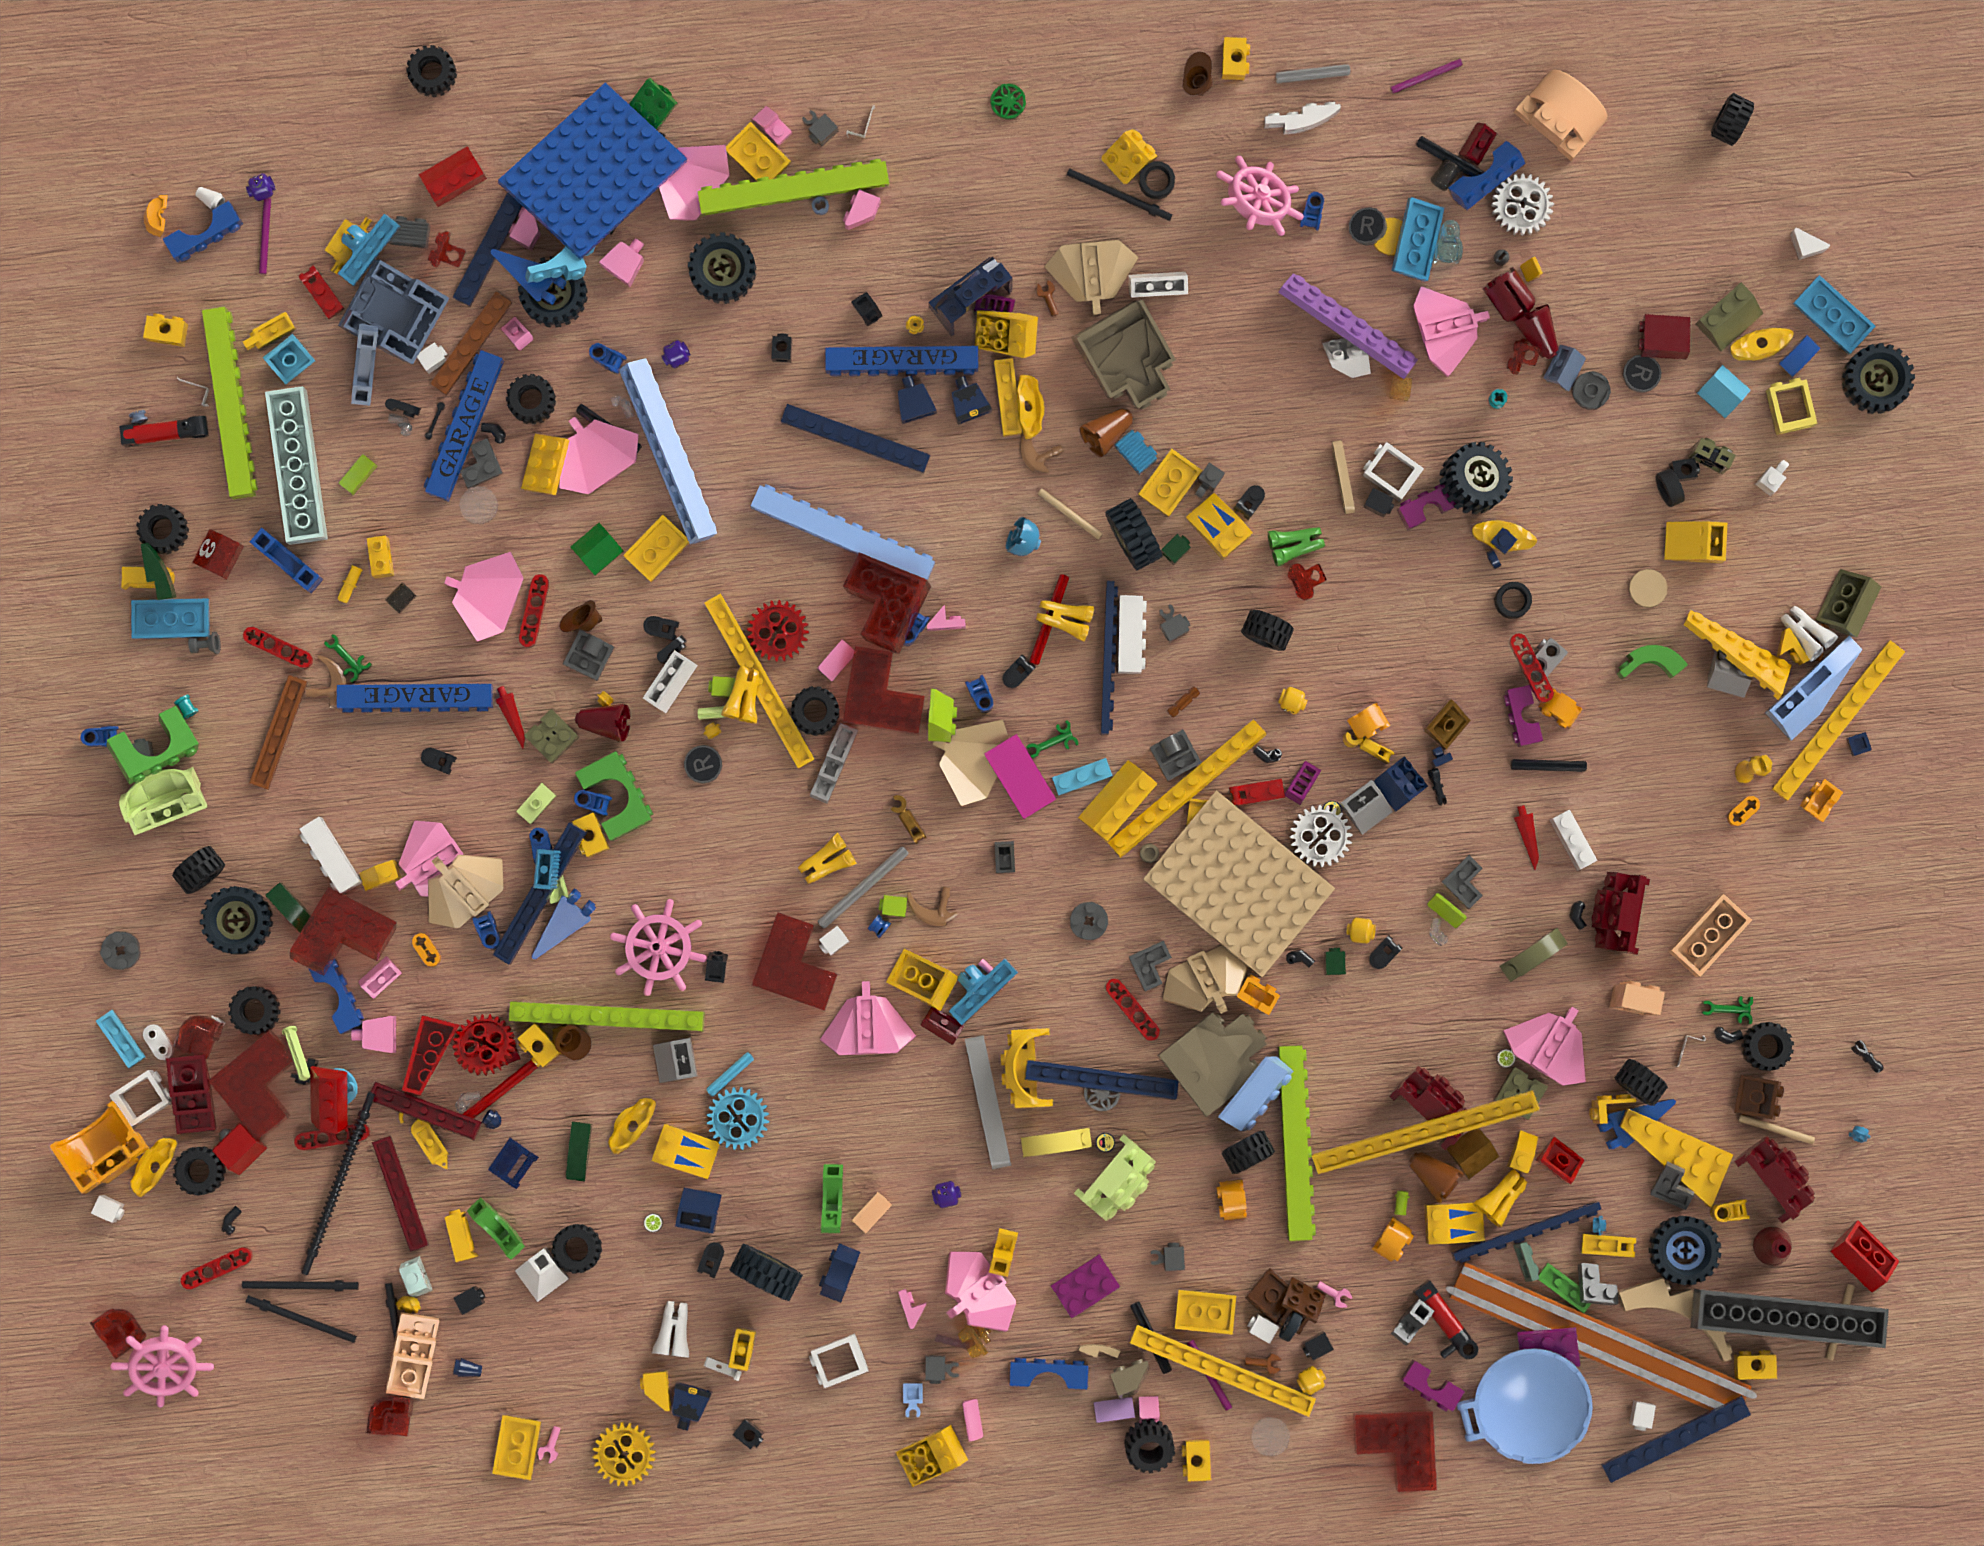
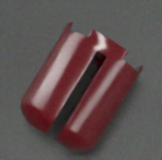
M1514 267L1509 268L1510 273L1507 271L1505 274H1500L1487 284L1489 288H1482L1501 317L1507 322L1520 319L1525 313L1531 311L1535 305V297Z

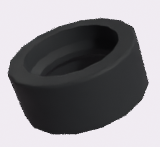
M1154 161L1148 163L1142 169L1139 177V186L1145 196L1151 199H1162L1172 192L1175 185V174L1168 164ZM1153 170L1165 172L1168 177L1166 188L1161 191L1151 190L1146 183L1148 173Z
M1667 469L1657 473L1655 476L1656 484L1666 505L1673 507L1684 502V491L1675 472L1672 469Z
M1519 582L1504 584L1497 591L1494 598L1497 611L1503 617L1509 619H1517L1525 615L1532 604L1530 590ZM1510 589H1516L1524 596V605L1518 611H1509L1502 603L1503 594Z

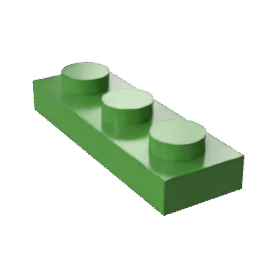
M1546 1263L1538 1274V1280L1579 1311L1585 1313L1591 1303L1580 1302L1579 1285L1551 1264Z

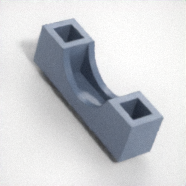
M359 324L351 404L368 406L371 404L378 326Z

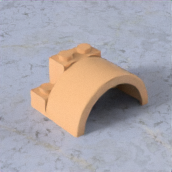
M1551 70L1514 111V114L1527 125L1530 123L1558 147L1557 150L1570 161L1577 156L1608 119L1607 112L1598 98L1581 82L1560 70ZM1536 103H1540L1543 105L1540 107V109H1538ZM1573 130L1577 137L1570 136V132Z

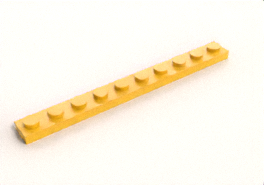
M721 593L704 602L738 664L748 667L749 672L751 669L759 670L756 695L797 768L799 769L814 761L813 755Z
M1891 640L1886 643L1772 788L1774 792L1786 801L1791 798L1905 653L1903 649Z
M1253 719L1107 842L1109 846L1122 858L1267 735L1266 732Z
M1136 1325L1129 1342L1307 1417L1310 1416L1316 1401L1311 1396Z

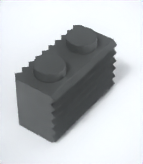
M396 216V219H393L400 225V228L389 240L391 245L428 248L431 226L429 223H426L425 219L415 218V221H408L406 217Z

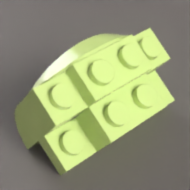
M193 767L186 770L164 769L155 775L151 773L145 776L143 781L135 783L127 793L121 794L119 800L125 822H129L134 835L205 809L208 805L200 790L201 783Z
M1124 1134L1120 1140L1125 1146L1086 1193H1083L1080 1189L1074 1192L1080 1200L1106 1221L1113 1218L1118 1209L1125 1211L1133 1206L1138 1195L1147 1189V1184L1149 1183L1146 1179L1147 1174L1154 1169V1164L1156 1163L1153 1158ZM1130 1160H1133V1167L1128 1163ZM1105 1194L1107 1197L1101 1198V1195Z

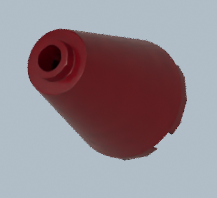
M1548 304L1539 306L1514 321L1517 328L1541 358L1546 357V359H1550L1557 355L1556 351L1559 348Z
M626 704L581 709L575 716V723L578 724L580 729L622 742L626 740L630 730V725H627V719H631L630 709Z
M1767 1227L1759 1231L1755 1236L1753 1250L1759 1261L1766 1265L1776 1266L1789 1258L1792 1251V1242L1784 1230L1778 1227Z

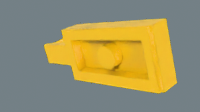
M284 312L253 329L249 333L251 337L244 340L243 344L247 350L257 347V349L263 348L296 330L288 314Z

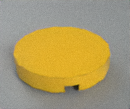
M1391 217L1385 218L1387 230L1384 237L1373 244L1377 251L1387 256L1395 255L1403 222L1400 219Z

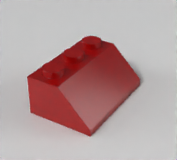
M468 146L418 174L437 207L487 179Z
M311 1066V1122L319 1131L338 1134L348 1126L347 1071Z
M1859 1220L1836 1241L1830 1251L1871 1293L1888 1282L1900 1262Z

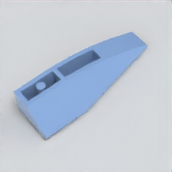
M1850 636L1843 640L1765 712L1790 741L1821 714L1862 651Z

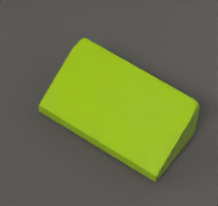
M362 454L339 484L354 495L377 468V465Z
M1439 893L1434 894L1427 903L1428 907L1454 928H1458L1467 918L1464 913Z

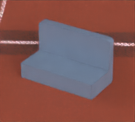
M1560 345L1559 350L1556 352L1557 355L1554 356L1543 378L1548 382L1559 384L1566 391H1570L1586 358L1575 348Z

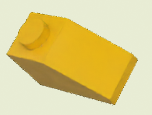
M395 860L375 865L359 873L365 891L402 879Z
M1520 1130L1507 1167L1528 1174L1535 1156L1538 1137Z
M668 1370L644 1373L643 1378H640L641 1390L644 1389L645 1395L663 1410L670 1411Z

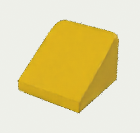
M1535 256L1520 265L1527 282L1540 278L1543 273Z

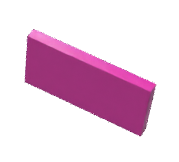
M1017 734L984 753L1023 819L1056 800Z

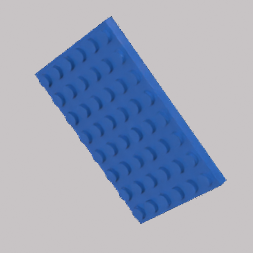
M604 83L498 179V184L581 260L687 162V158L608 84Z

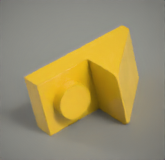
M1790 627L1782 631L1776 657L1790 650L1792 660L1798 663L1799 666L1809 661L1810 659Z

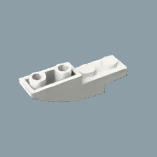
M1326 102L1324 105L1318 106L1316 103H1309L1302 107L1301 114L1289 112L1287 115L1279 116V113H1271L1265 116L1264 129L1283 127L1284 135L1303 132L1333 118L1339 113L1341 106L1335 102Z

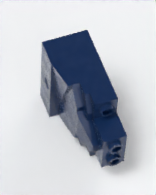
M989 257L929 301V308L952 337L955 334L954 322L969 311L971 304L990 290L995 292L1002 286L1010 294L1012 292L1013 278L1002 263H997L993 257Z

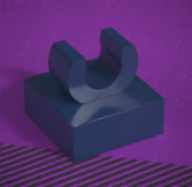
M1441 747L1432 750L1436 758L1431 761L1433 768L1453 760L1451 753L1444 755Z

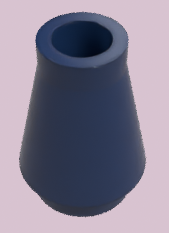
M463 1358L455 1360L453 1375H457V1377L481 1376L482 1365Z

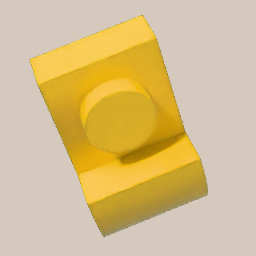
M999 1228L989 1273L1008 1277L1018 1237L1017 1232Z

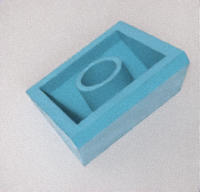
M293 334L263 357L285 385L315 362L314 358Z
M1722 365L1697 394L1720 415L1726 418L1751 390Z

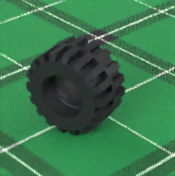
M426 45L422 46L423 50L416 49V54L412 53L410 55L411 61H407L408 68H406L408 78L420 94L423 93L427 97L429 95L437 97V94L440 93L442 96L444 95L443 91L447 90L449 92L451 90L450 85L454 86L455 84L454 78H457L456 66L449 53L438 46L436 48L435 45H430V48ZM439 63L442 66V71L437 78L433 80L422 78V70L427 64Z
M1732 93L1725 101L1713 124L1711 136L1733 146L1739 140L1754 110V102Z
M524 374L522 378H515L516 381L514 383L511 382L510 389H507L506 392L508 394L506 401L509 410L516 419L523 421L525 424L531 423L535 425L536 422H544L543 419H548L550 417L549 414L555 410L556 395L553 388L546 379L544 380L539 375L530 374V376H527V374ZM531 389L538 390L542 395L541 403L533 409L523 408L520 403L523 393Z
M163 504L152 505L149 510L145 509L143 511L145 513L143 516H139L140 523L137 522L136 527L139 528V530H136L137 535L140 536L139 540L143 544L149 543L157 553L171 554V551L174 550L176 552L179 550V546L185 544L183 541L188 538L186 532H189V528L186 526L188 523L182 513L175 508ZM161 519H169L172 523L170 535L165 539H156L153 534L154 525Z
M1250 610L1241 633L1249 640L1264 647L1285 651L1294 628L1291 624L1277 616L1260 610Z
M810 686L797 693L792 701V719L798 729L805 732V734L813 736L823 735L831 731L833 726L837 724L840 715L839 705L835 696L829 690L819 686ZM812 700L823 702L827 709L826 716L819 722H811L804 715L805 705Z
M211 846L203 847L179 864L174 870L172 877L186 894H191L215 879L224 869L225 863Z
M257 986L245 987L243 990H239L236 996L233 995L231 998L233 1001L228 1006L230 1007L228 1015H231L230 1021L234 1023V1027L242 1033L250 1035H260L269 1032V1029L275 1027V1022L279 1020L278 1014L281 1013V1010L278 1008L280 1003L277 1002V997L270 990ZM252 999L260 1000L264 1006V1015L258 1022H251L245 1016V1006Z
M1773 1022L1755 1024L1743 1036L1744 1043H1741V1048L1743 1047L1744 1051L1742 1053L1747 1058L1745 1060L1752 1064V1067L1766 1071L1778 1070L1780 1067H1784L1787 1061L1791 1060L1790 1055L1794 1052L1792 1049L1794 1041H1791V1034L1787 1033V1029L1781 1027L1780 1024ZM1764 1035H1771L1777 1042V1051L1771 1058L1763 1057L1758 1050V1042Z
M1627 1059L1614 1077L1622 1088L1650 1106H1655L1668 1088L1666 1082L1657 1074L1633 1059Z
M1258 1131L1226 1148L1221 1154L1232 1174H1238L1272 1156L1275 1150L1265 1131Z
M209 1147L189 1148L187 1151H183L181 1156L175 1160L177 1162L173 1166V1169H175L173 1177H176L177 1180L175 1183L180 1185V1189L186 1191L189 1195L199 1196L212 1193L221 1186V1181H224L225 1177H223V1174L226 1173V1169L223 1167L224 1164ZM198 1159L205 1161L209 1167L208 1178L201 1183L194 1181L190 1175V1166Z
M573 1224L560 1230L552 1242L553 1249L551 1250L554 1255L553 1259L558 1264L557 1266L573 1274L583 1273L594 1267L600 1259L602 1252V1242L597 1232L595 1233L591 1227H587L584 1224ZM580 1237L587 1243L588 1253L583 1259L573 1260L568 1256L566 1244L571 1238Z
M1144 1419L1142 1423H1134L1135 1427L1131 1426L1129 1428V1433L1126 1432L1124 1440L1126 1455L1130 1465H1133L1136 1470L1140 1469L1142 1473L1149 1471V1474L1155 1470L1160 1472L1162 1467L1164 1469L1167 1468L1168 1463H1171L1173 1461L1172 1457L1175 1456L1171 1430L1168 1429L1166 1424L1163 1425L1161 1421L1155 1422V1419H1150V1421ZM1148 1442H1155L1159 1444L1155 1449L1152 1450H1143L1140 1448L1142 1445Z

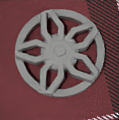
M1088 1088L1084 1089V1097L1087 1104L1097 1111L1112 1109L1120 1098V1093L1118 1092L1117 1094L1110 1095V1091L1090 1089V1091L1094 1092V1094H1091L1088 1098ZM1095 1096L1097 1100L1090 1103V1100ZM1108 1097H1116V1100L1112 1105H1110V1100ZM1100 1100L1103 1108L1095 1107L1093 1104L1098 1103ZM1104 1100H1107L1108 1107L1103 1104Z

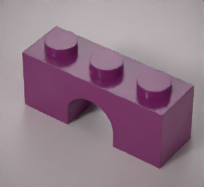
M1439 484L1435 486V490L1430 493L1428 491L1417 495L1418 499L1414 501L1408 499L1400 503L1401 507L1397 511L1407 531L1426 521L1423 507L1427 504L1436 505L1441 514L1454 508L1456 503L1454 501L1451 503L1447 501L1448 493L1443 495L1442 489L1445 488V485Z
M1530 685L1505 691L1506 695H1503L1505 706H1508L1510 711L1508 721L1514 728V732H1512L1514 744L1517 743L1518 747L1542 742L1543 738L1539 722L1530 724L1525 722L1521 716L1524 707L1534 704Z
M1412 1360L1401 1378L1405 1382L1403 1386L1411 1391H1414V1389L1422 1392L1420 1394L1421 1397L1429 1402L1431 1399L1438 1402L1437 1407L1445 1412L1448 1409L1454 1411L1465 1391L1447 1380L1439 1389H1431L1427 1384L1431 1370Z

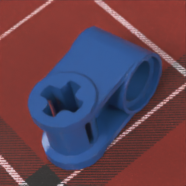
M1313 192L1308 196L1305 209L1303 210L1304 218L1300 222V227L1308 226L1315 228L1317 231L1319 230L1324 205V197L1321 193ZM1310 199H1319L1320 205L1313 206L1310 203Z
M600 343L593 344L589 350L590 357L594 362L615 374H619L622 362L627 359L620 352ZM596 349H602L604 353L601 357L597 358L593 356V352Z
M915 608L912 609L899 632V641L905 646H910L915 642L930 620V617H924L916 612L917 609ZM904 632H911L913 638L911 640H904L902 634Z
M982 674L980 678L971 682L966 681L965 684L977 709L982 713H989L993 709L994 703ZM988 699L990 701L989 707L982 708L979 705L980 701Z
M118 726L88 728L81 733L80 738L82 743L89 747H107V739L117 735L119 728ZM94 733L95 740L91 743H88V734Z
M580 790L574 796L577 806L604 816L608 815V805L613 799L610 796L586 790ZM581 794L588 795V802L586 804L578 802V797Z
M534 828L530 832L534 863H536L537 849L553 850L547 830L544 828ZM537 831L544 834L540 842L539 839H535V835L538 834Z
M491 911L482 917L472 918L482 944L488 949H496L501 941V937ZM494 935L496 942L493 945H488L487 938Z

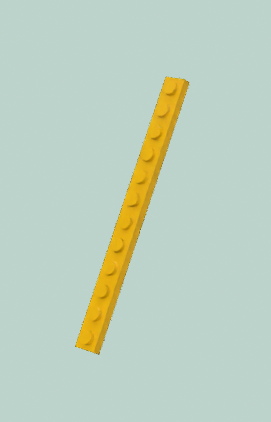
M1529 1091L1315 1153L1312 1155V1159L1317 1173L1321 1174L1536 1112L1540 1108L1534 1091Z

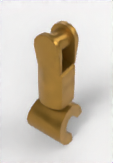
M901 795L893 796L895 800L901 801V806L899 808L892 807L891 810L900 814L898 817L914 842L918 844L920 839H926L925 833L911 811L906 810V799ZM917 826L919 832L913 835L911 829Z

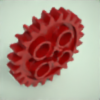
M771 600L769 607L763 603V610L757 607L758 615L751 614L755 620L748 621L752 627L747 628V631L752 632V634L747 637L748 639H754L750 645H757L755 652L762 651V658L767 654L768 661L772 657H775L776 662H778L779 657H782L784 662H786V656L793 659V652L799 655L798 648H805L802 641L808 642V639L804 637V635L809 634V631L804 630V628L809 626L808 623H803L806 616H799L802 612L801 609L796 612L794 611L796 608L795 604L789 608L788 601L782 605L781 600H778L777 605H774V602ZM774 613L781 616L780 620L776 623L770 621V617ZM788 617V620L784 623V625L781 628L783 633H778L772 645L769 646V641L775 635L774 628L778 629L781 626L784 618ZM788 624H795L797 626L796 631L793 633L787 632L786 627ZM764 629L770 631V636L766 639L760 637V632ZM780 639L786 641V646L783 649L776 647V642Z
M481 1014L479 1020L474 1016L472 1023L467 1019V1026L460 1025L462 1032L456 1031L459 1038H453V1041L456 1043V1045L452 1046L454 1051H456L453 1054L455 1058H458L456 1061L459 1065L462 1064L464 1070L468 1068L470 1074L475 1070L477 1076L480 1075L481 1071L487 1076L489 1070L495 1074V1068L501 1071L502 1063L508 1065L506 1058H513L509 1052H515L512 1046L516 1044L515 1040L512 1039L515 1035L513 1032H510L512 1029L509 1025L506 1026L505 1020L500 1022L498 1016L493 1020L491 1014H489L487 1019ZM484 1030L482 1035L476 1036L478 1031ZM501 1038L498 1043H493L494 1039ZM470 1047H475L474 1051L467 1052ZM492 1054L490 1059L484 1060L486 1055Z

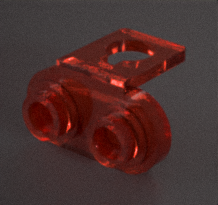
M448 231L439 232L436 236L435 243L438 244V247L435 251L431 250L428 256V261H431L433 267L437 268L441 261L457 268L462 263L466 251L448 244L451 233ZM457 251L459 253L458 260H449V257L445 255L446 252Z
M1525 338L1519 341L1516 340L1513 346L1515 354L1513 358H1509L1507 369H1510L1512 374L1518 375L1522 364L1536 366L1541 349L1528 345V340ZM1529 350L1535 353L1534 358L1526 360V352Z
M1298 563L1289 567L1288 578L1295 587L1296 596L1302 600L1311 599L1314 595L1313 588L1327 580L1320 564H1316L1307 570ZM1314 570L1319 573L1320 578L1318 581L1311 578Z

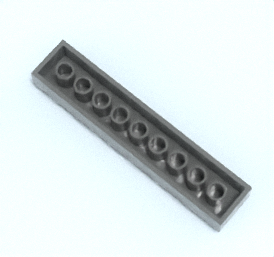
M1694 1289L1690 1328L1886 1348L1889 1309Z

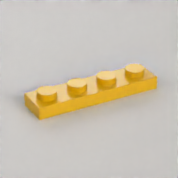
M1013 358L994 360L1003 437L1022 434V427L1017 411V386Z

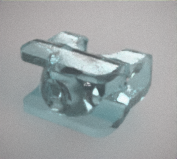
M1447 220L1439 231L1433 263H1437L1440 260L1444 263L1454 262L1459 264L1463 254L1460 227L1456 221Z

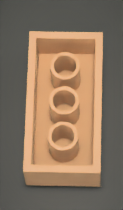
M1721 894L1675 942L1668 952L1695 977H1701L1752 919L1728 897Z
M1620 982L1619 985H1614L1609 1008L1644 1016L1660 1015L1665 992L1660 991V987L1645 985L1641 987L1639 982Z

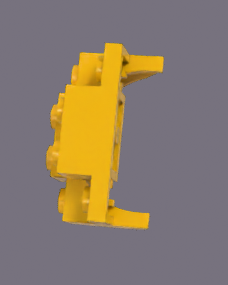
M1050 1028L1011 1030V1034H1007L1008 1046L1011 1047L1009 1050H1004V1054H1001V1066H1005V1073H1001L1002 1085H1006V1089H1012L1010 1101L1011 1104H1015V1108L1053 1106V1099L1037 1098V1082L1024 1080L1026 1061H1036L1034 1038L1050 1035ZM1023 1045H1027V1049L1021 1048L1023 1047ZM1023 1088H1029V1092H1026Z

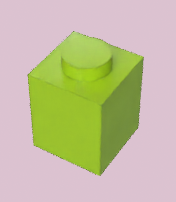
M713 676V681H709L708 692H712V697L729 698L735 678Z
M884 895V899H880L879 910L882 911V915L905 917L908 898Z

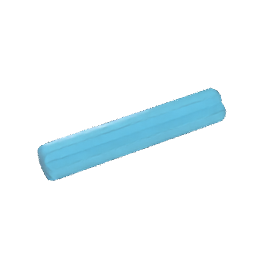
M749 1052L745 1053L706 1089L711 1096L716 1095L754 1060L753 1056Z

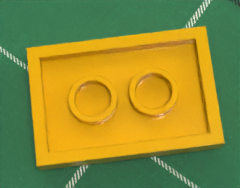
M751 122L726 146V152L756 181L761 177H768L769 180L776 179V175H780L791 164V161Z
M535 434L521 489L556 496L570 440Z
M1171 448L1138 496L1169 517L1203 470Z
M662 515L623 556L652 582L689 544V541L674 524Z
M1178 1289L1175 1329L1233 1335L1236 1295Z
M502 1415L492 1474L526 1480L532 1479L542 1421Z

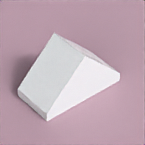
M1795 228L1790 234L1799 260L1823 253L1830 246V244L1798 228Z

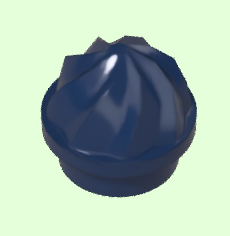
M489 1109L481 1122L485 1124L486 1128L495 1129L501 1125L502 1120L496 1110L492 1111Z

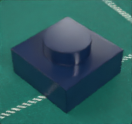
M1502 528L1490 543L1505 555L1517 539L1505 528Z
M1866 732L1846 738L1852 757L1872 750Z

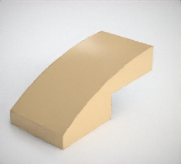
M1101 1344L1080 1345L1078 1348L1079 1351L1097 1358L1099 1351L1116 1358L1120 1354L1119 1349Z

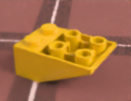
M978 310L975 346H978V349L1020 358L1034 355L1036 352L1038 317L1022 313Z
M1710 521L1666 522L1664 560L1722 564L1726 561L1728 523Z
M951 1425L895 1452L912 1487L955 1469L968 1460Z

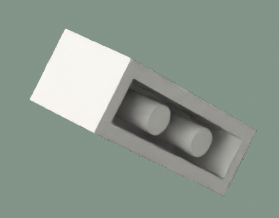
M1186 272L1128 275L1129 295L1131 298L1188 294V275Z
M674 650L643 699L666 713L698 665Z
M1570 810L1550 819L1577 871L1597 861Z

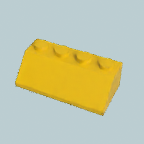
M1128 760L1078 818L1107 843L1158 783Z

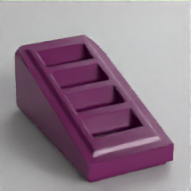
M985 294L976 301L974 312L978 310L1003 312L1004 304H1008L1007 312L1013 313L1015 299ZM982 299H986L985 307L980 308ZM990 300L994 301L992 310L988 309ZM997 302H1001L999 311H995Z
M1304 761L1287 789L1285 797L1301 805L1321 770ZM1304 769L1314 774V776L1312 777L1303 772ZM1299 777H1304L1305 779L1309 780L1310 783H1307ZM1296 782L1305 787L1306 789L1304 790L1299 786L1295 785Z

